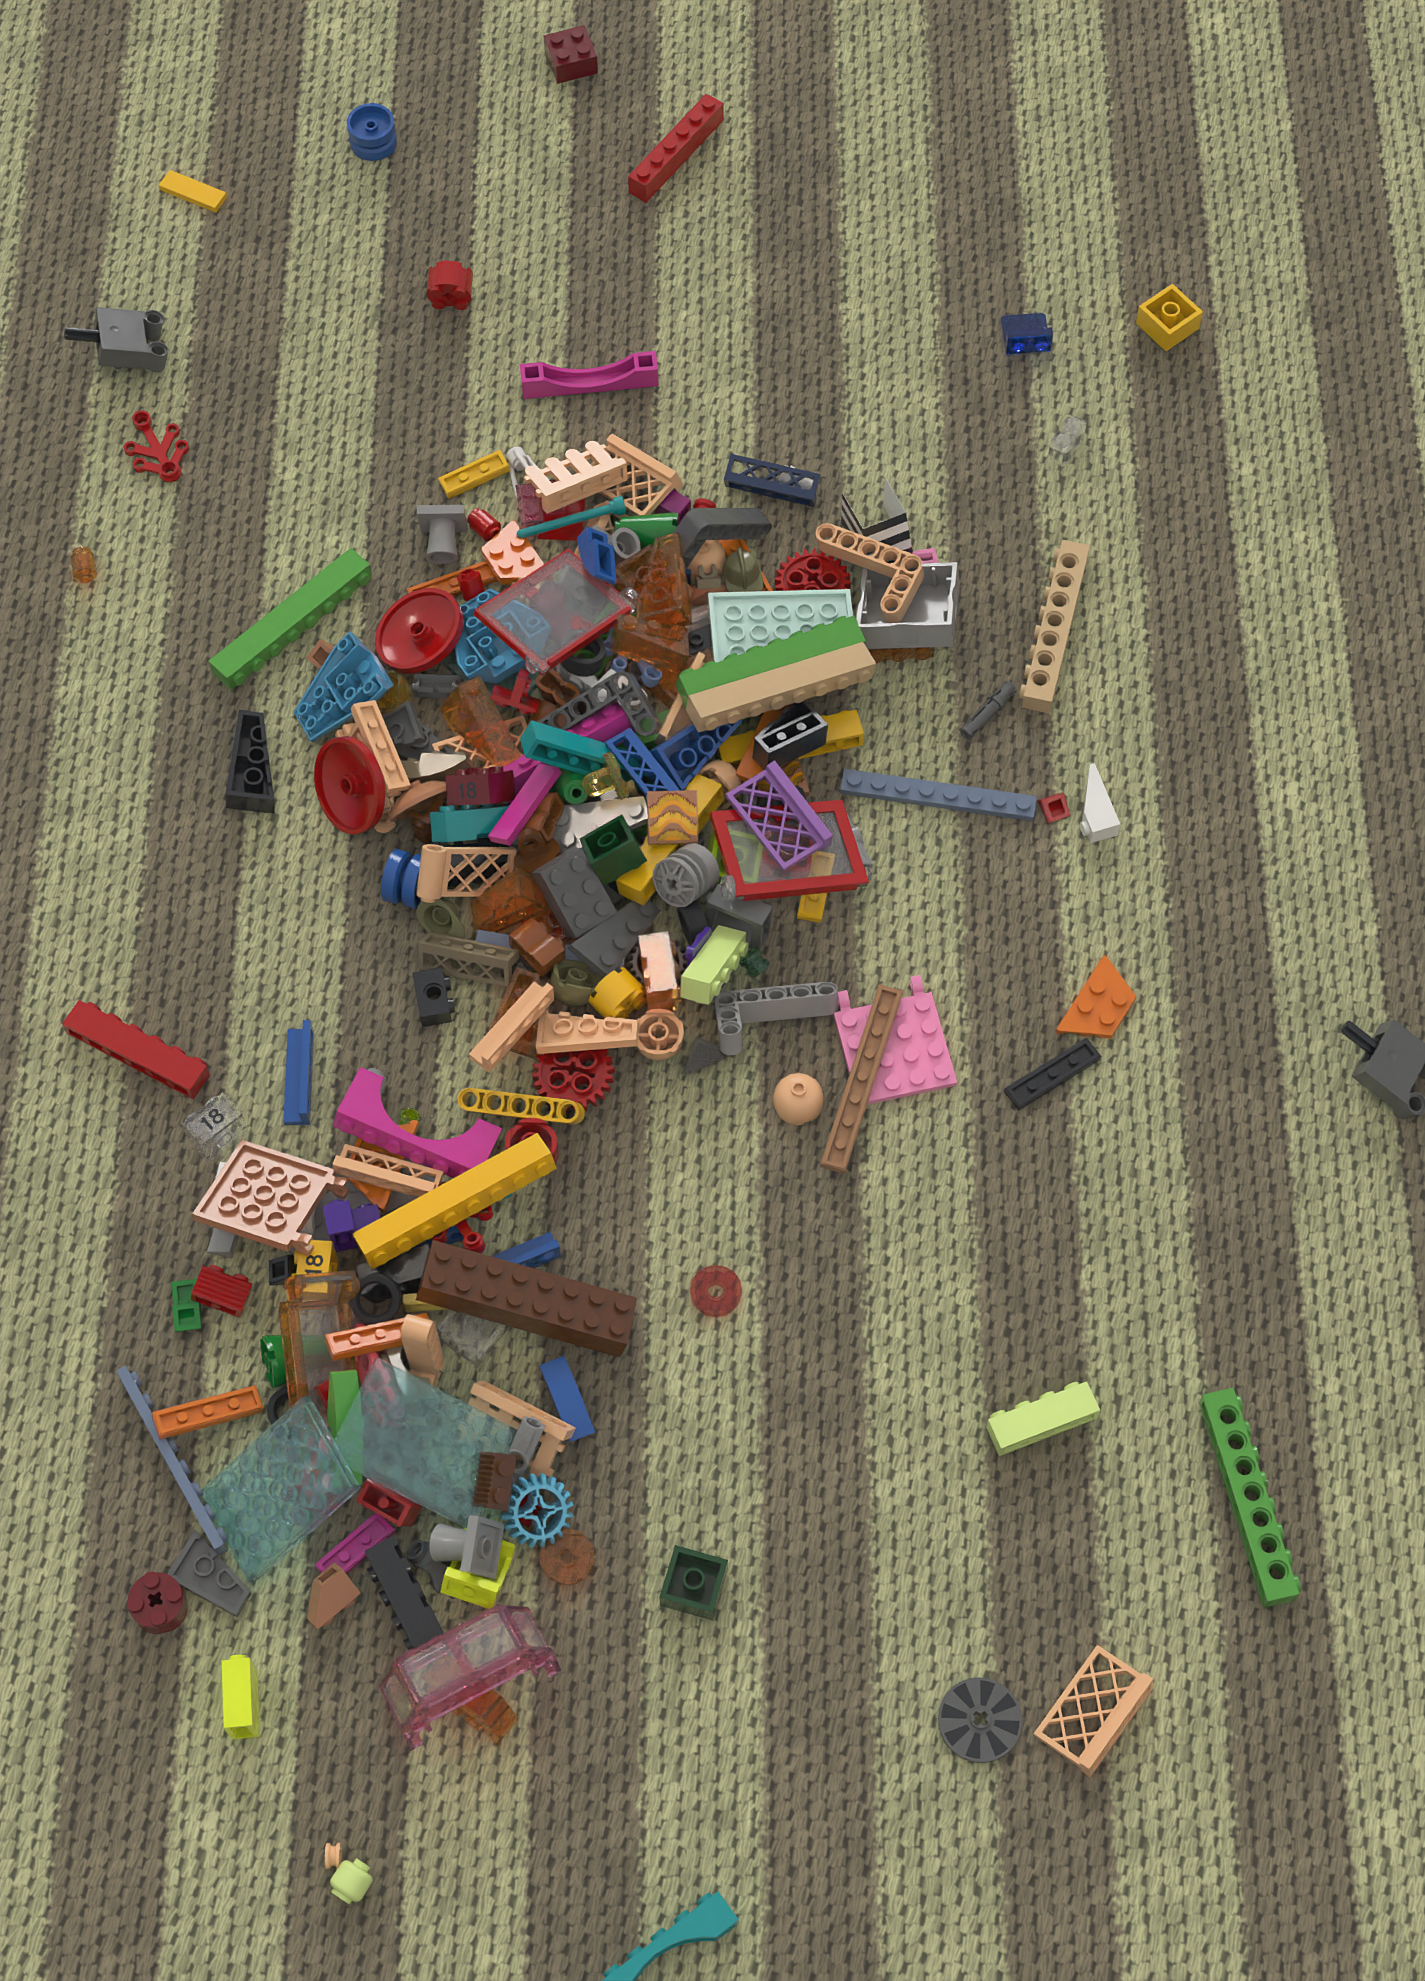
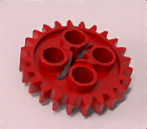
M816 548L813 549L812 554H809L804 549L803 555L796 551L794 559L787 556V562L780 563V569L776 570L775 591L851 589L850 573H847L846 565L841 566L842 559L834 561V556L832 555L827 557L824 552L817 554Z
M608 1049L537 1054L536 1059L539 1063L532 1065L534 1071H536L532 1073V1078L536 1081L533 1083L535 1090H539L538 1095L542 1097L566 1099L580 1103L584 1110L588 1111L587 1104L591 1103L594 1107H597L596 1099L605 1100L603 1091H611L610 1085L607 1083H614V1078L610 1075L615 1073L614 1066H611L613 1064L612 1057H607L609 1055ZM561 1057H569V1060L565 1063L558 1062ZM586 1061H594V1064L589 1067L583 1066V1063ZM556 1080L564 1081L560 1086L552 1085ZM581 1084L589 1085L585 1090L577 1089Z

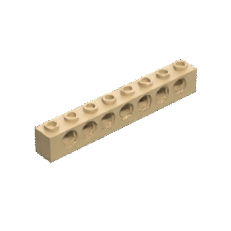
M1062 540L1061 547L1055 549L1053 562L1057 563L1055 568L1051 567L1048 581H1052L1051 587L1046 586L1043 600H1046L1047 603L1046 606L1041 605L1038 619L1042 620L1041 626L1036 625L1033 638L1037 639V644L1031 645L1029 659L1033 660L1031 665H1026L1024 678L1028 680L1026 685H1021L1019 698L1023 699L1022 708L1050 714L1090 545Z

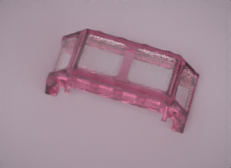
M496 1605L396 1658L380 1683L379 1688L410 1751L423 1745L419 1736L420 1731L425 1728L427 1732L432 1731L429 1723L529 1669L532 1675L535 1676L538 1674L536 1669L544 1667L547 1675L550 1677L561 1671V1668L553 1650L548 1646L538 1628L529 1607Z

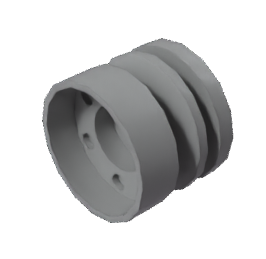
M690 843L656 864L653 870V883L660 897L669 905L686 907L716 886L719 881L720 871L716 859L709 850L699 844Z

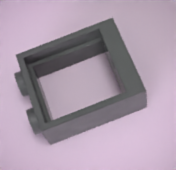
M718 883L714 892L710 891L705 899L707 908L704 914L708 926L712 928V932H714L718 925L746 932V943L749 944L748 948L760 952L770 933L772 906L758 900L742 901L741 897H736L735 890Z

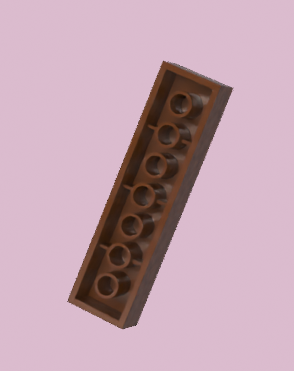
M435 1240L432 1241L427 1253L416 1296L417 1301L616 1357H620L627 1346L637 1298Z

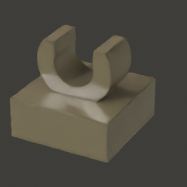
M711 564L712 570L708 574L703 572L702 565L698 566L700 576H695L697 589L721 588V578L719 574H716L717 568L715 564Z

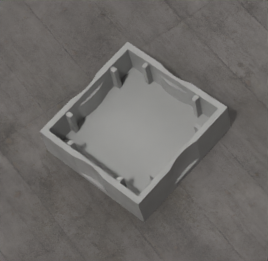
M958 563L922 564L924 571L923 581L899 623L885 622L880 605L893 578L863 567L861 579L862 597L858 604L856 620L866 640L864 644L867 649L954 647L960 587ZM911 568V569H909L908 571L912 572V571H915V570H917V569H916V568ZM900 588L898 591H905L907 588ZM892 607L889 608L888 611H894L897 608Z

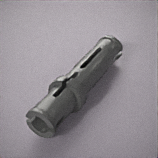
M1005 681L994 694H990L985 704L959 729L961 735L971 740L997 711H1001L1004 708L1006 701L1017 692L1014 684Z

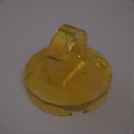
M613 753L602 754L605 767L586 775L582 780V787L589 796H598L614 789L621 801L628 797L629 792L625 780L623 781L621 777L620 767Z

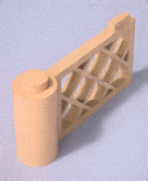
M435 844L423 845L416 895L421 898V901L433 903L441 897H489L491 901H505V896H510L516 849L514 847H443ZM461 854L464 860L453 868L450 864L451 855ZM484 854L487 860L476 868L471 861L477 855ZM508 854L507 862L499 868L494 861L500 855ZM469 864L474 869V872L463 880L458 873ZM492 864L497 872L486 880L481 873ZM456 875L462 883L455 889L447 890L448 882ZM479 875L484 883L478 889H471L468 884ZM502 875L505 879L504 889H494L491 884Z

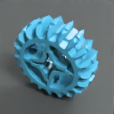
M530 1473L528 1482L524 1477H519L520 1486L518 1487L514 1483L512 1485L513 1493L511 1494L509 1511L500 1514L501 1519L508 1520L504 1524V1529L511 1530L509 1536L513 1539L518 1537L517 1542L523 1545L527 1541V1545L531 1548L535 1546L536 1542L538 1546L544 1547L546 1539L551 1544L555 1543L553 1535L556 1534L559 1537H563L564 1534L560 1529L562 1526L569 1528L570 1524L565 1522V1519L573 1517V1513L567 1511L568 1508L573 1506V1502L566 1500L569 1498L570 1492L562 1491L565 1485L561 1482L556 1483V1478L553 1476L547 1479L544 1473H540L538 1478L535 1474ZM539 1489L548 1490L555 1502H544L542 1495L539 1494ZM527 1494V1502L523 1506L519 1507L521 1500ZM536 1505L542 1507L540 1512L537 1511L538 1515L532 1513L533 1509H536ZM554 1514L552 1521L546 1526L547 1518ZM518 1518L530 1519L531 1525L535 1527V1531L524 1530Z

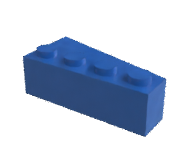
M743 719L736 723L724 724L713 730H705L699 733L693 722H691L649 752L679 790L683 791L688 782L698 774L701 767L716 753L719 746L728 739Z

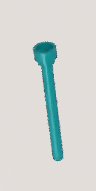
M621 495L614 497L607 505L518 530L516 535L518 538H526L610 513L612 515L617 514L618 516L627 514Z

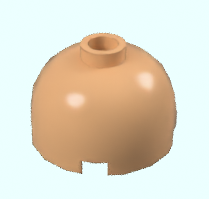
M706 540L687 568L691 570L692 581H695V576H700L698 572L699 565H702L703 572L708 574L712 570L711 564H715L717 568L716 574H723L726 553L719 541Z
M722 760L706 762L698 774L722 784L725 800L718 809L723 810L731 805L725 797L726 793L741 785L742 782L735 774L737 770L731 764Z
M661 1008L651 1009L640 1019H637L639 1039L638 1046L636 1047L646 1058L655 1061L667 1060L675 1056L681 1049L684 1039L683 1024L681 1020L679 1021L675 1017L673 1012Z
M789 1074L782 1078L775 1088L773 1095L774 1108L778 1116L787 1123L802 1125L813 1121L818 1117L823 1108L824 1097L822 1088L816 1079L807 1074Z

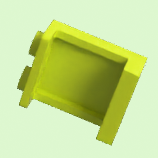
M502 1540L496 1579H487L460 1571L462 1561H452L444 1574L440 1593L493 1610L512 1563L516 1545Z

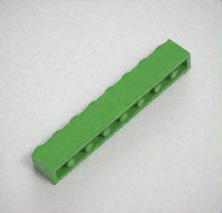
M352 548L347 550L211 658L209 664L212 673L230 690L235 686L243 684L251 673L259 671L266 661L271 657L278 656L286 645L295 642L306 629L313 628L322 616L330 614L337 604L342 600L349 599L360 586H365L372 577L370 564Z
M855 615L848 618L841 616L828 625L821 623L812 627L810 631L804 633L803 631H797L787 639L781 640V638L770 641L766 646H753L747 649L746 653L737 655V653L730 654L720 662L709 661L703 664L702 668L693 670V668L686 669L680 673L675 685L686 708L689 695L854 644L865 643L866 640Z

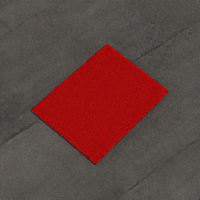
M586 498L548 514L542 509L541 499L538 524L583 512ZM583 521L540 533L537 539L578 541L577 537L583 530Z

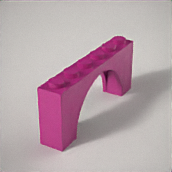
M361 1067L341 1102L333 1123V1127L338 1128L342 1132L352 1134L368 1143L380 1146L391 1153L410 1159L416 1164L443 1171L444 1175L455 1178L488 1160L502 1128L478 1118L471 1129L451 1139L431 1140L412 1135L396 1125L387 1115L382 1105L380 1089L384 1077Z

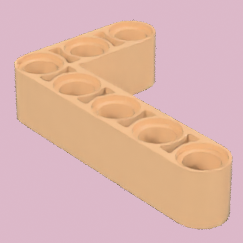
M825 523L820 525L816 529V538L819 549L822 552L893 578L880 605L885 622L899 623L903 619L924 578L920 557L833 524ZM826 537H832L829 540H823ZM846 545H853L849 548H845ZM870 552L874 553L873 555H870V556H867V555H866L867 553H870ZM891 560H894V561H895L894 563H891V564L887 563L888 561H891ZM911 568H916V569H917V570L912 571V572L908 571V570L911 569ZM900 588H907L905 591H898ZM889 608H897L894 611H888Z
M407 1314L401 1329V1340L410 1366L409 1372L420 1377L429 1378L435 1392L441 1374L439 1370L442 1371L444 1365V1355L435 1322ZM426 1417L407 1420L404 1425L421 1429L424 1423L422 1419L425 1420Z

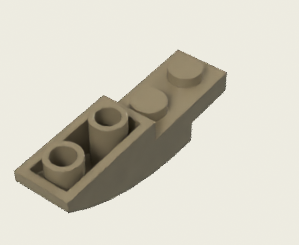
M433 750L431 753H421L420 760L408 758L407 761H401L410 784L417 780L421 784L429 781L446 782L445 776L455 774L456 769L475 767V764L467 757L468 755L462 752L445 754L441 751Z

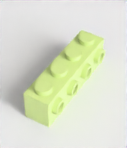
M718 925L681 976L680 997L709 1005L714 996L719 995L721 986L728 982L731 972L737 969L740 959L746 956L749 944L746 943V932Z
M1087 1381L1081 1384L1073 1382L1065 1386L1064 1390L1058 1393L1050 1391L1041 1395L1039 1400L1032 1403L1024 1401L1017 1404L1015 1409L1005 1412V1410H1000L993 1413L990 1419H988L986 1428L998 1455L1001 1456L1098 1418L1100 1408Z

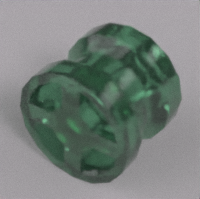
M755 947L749 950L745 957L740 959L739 964L747 969V974L750 978H754L766 970L770 962L763 958L760 949Z

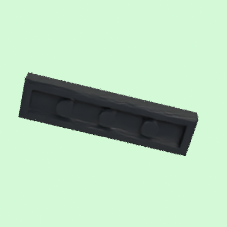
M1086 1037L1004 1088V1093L1019 1111L1100 1061L1102 1056Z

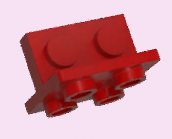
M520 668L513 690L494 685L490 697L496 705L501 707H508L510 705L516 707L518 712L526 715L536 714L540 699L527 695L532 679L528 678L529 671Z

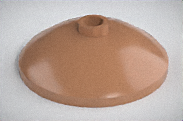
M417 780L411 783L408 791L404 792L391 808L388 816L390 822H397L408 818L411 810L419 813L428 809L436 797L445 800L447 798L446 782L429 781L421 784Z

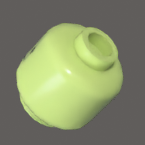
M357 1858L354 1862L344 1860L330 1880V1884L333 1887L331 1892L348 1904L351 1901L359 1902L373 1881L372 1876L367 1873L370 1867Z

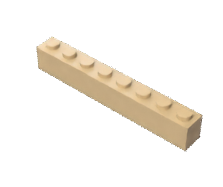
M864 642L689 695L686 711L698 733L705 730H713L718 726L736 723L741 719L750 716L755 717L769 710H778L785 705L800 703L805 699L822 696L833 690L845 689L849 685L867 682L873 678L876 662Z

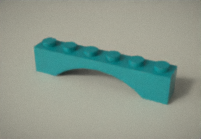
M719 1891L713 1895L708 1892L696 1902L698 1904L697 1908L690 1913L688 1910L680 1913L673 1920L675 1925L667 1931L662 1928L650 1937L652 1942L645 1948L638 1946L627 1955L629 1959L620 1967L618 1964L610 1967L603 1974L605 1979L602 1981H636L650 1963L668 1950L687 1943L700 1941L716 1942L737 1926L739 1919Z

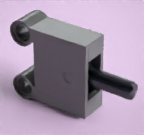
M97 307L94 329L71 327L64 329V339L96 342L98 364L101 366H113L116 369H121L122 367L148 369L152 372H161L165 369L169 351L168 347L162 342H152L149 345L146 343V339L154 341L158 340L161 336L164 316L156 310L135 311Z
M1394 1019L1380 1024L1373 1038L1353 1022L1347 1021L1341 1027L1342 1034L1365 1051L1351 1077L1393 1108L1397 1117L1408 1119L1423 1114L1425 1112V1097L1419 1092H1409L1418 1075L1425 1079V1043Z

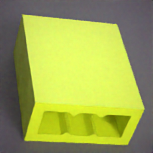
M232 1655L229 1657V1660H221L224 1729L232 1740L260 1737L257 1669L251 1659L246 1658L245 1655Z

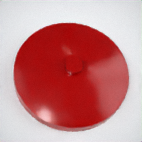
M437 588L419 589L400 598L384 614L376 631L375 647L381 660L390 669L404 674L422 672L440 663L455 648L463 631L464 615L459 603L448 592Z
M350 736L328 740L319 750L314 767L315 790L321 808L329 821L344 833L360 834L370 831L380 821L385 806V785L380 766L370 749L360 740Z

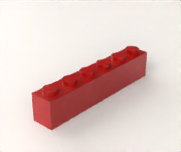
M706 93L628 176L629 193L647 203L723 122L724 103Z
M78 1000L62 1023L68 1035L193 1100L210 1076L207 1064L198 1057L191 1058L185 1055L186 1053L177 1046L170 1047L164 1044V1041L156 1035H146L138 1026L123 1023L117 1015L102 1012L92 1002L85 1003Z

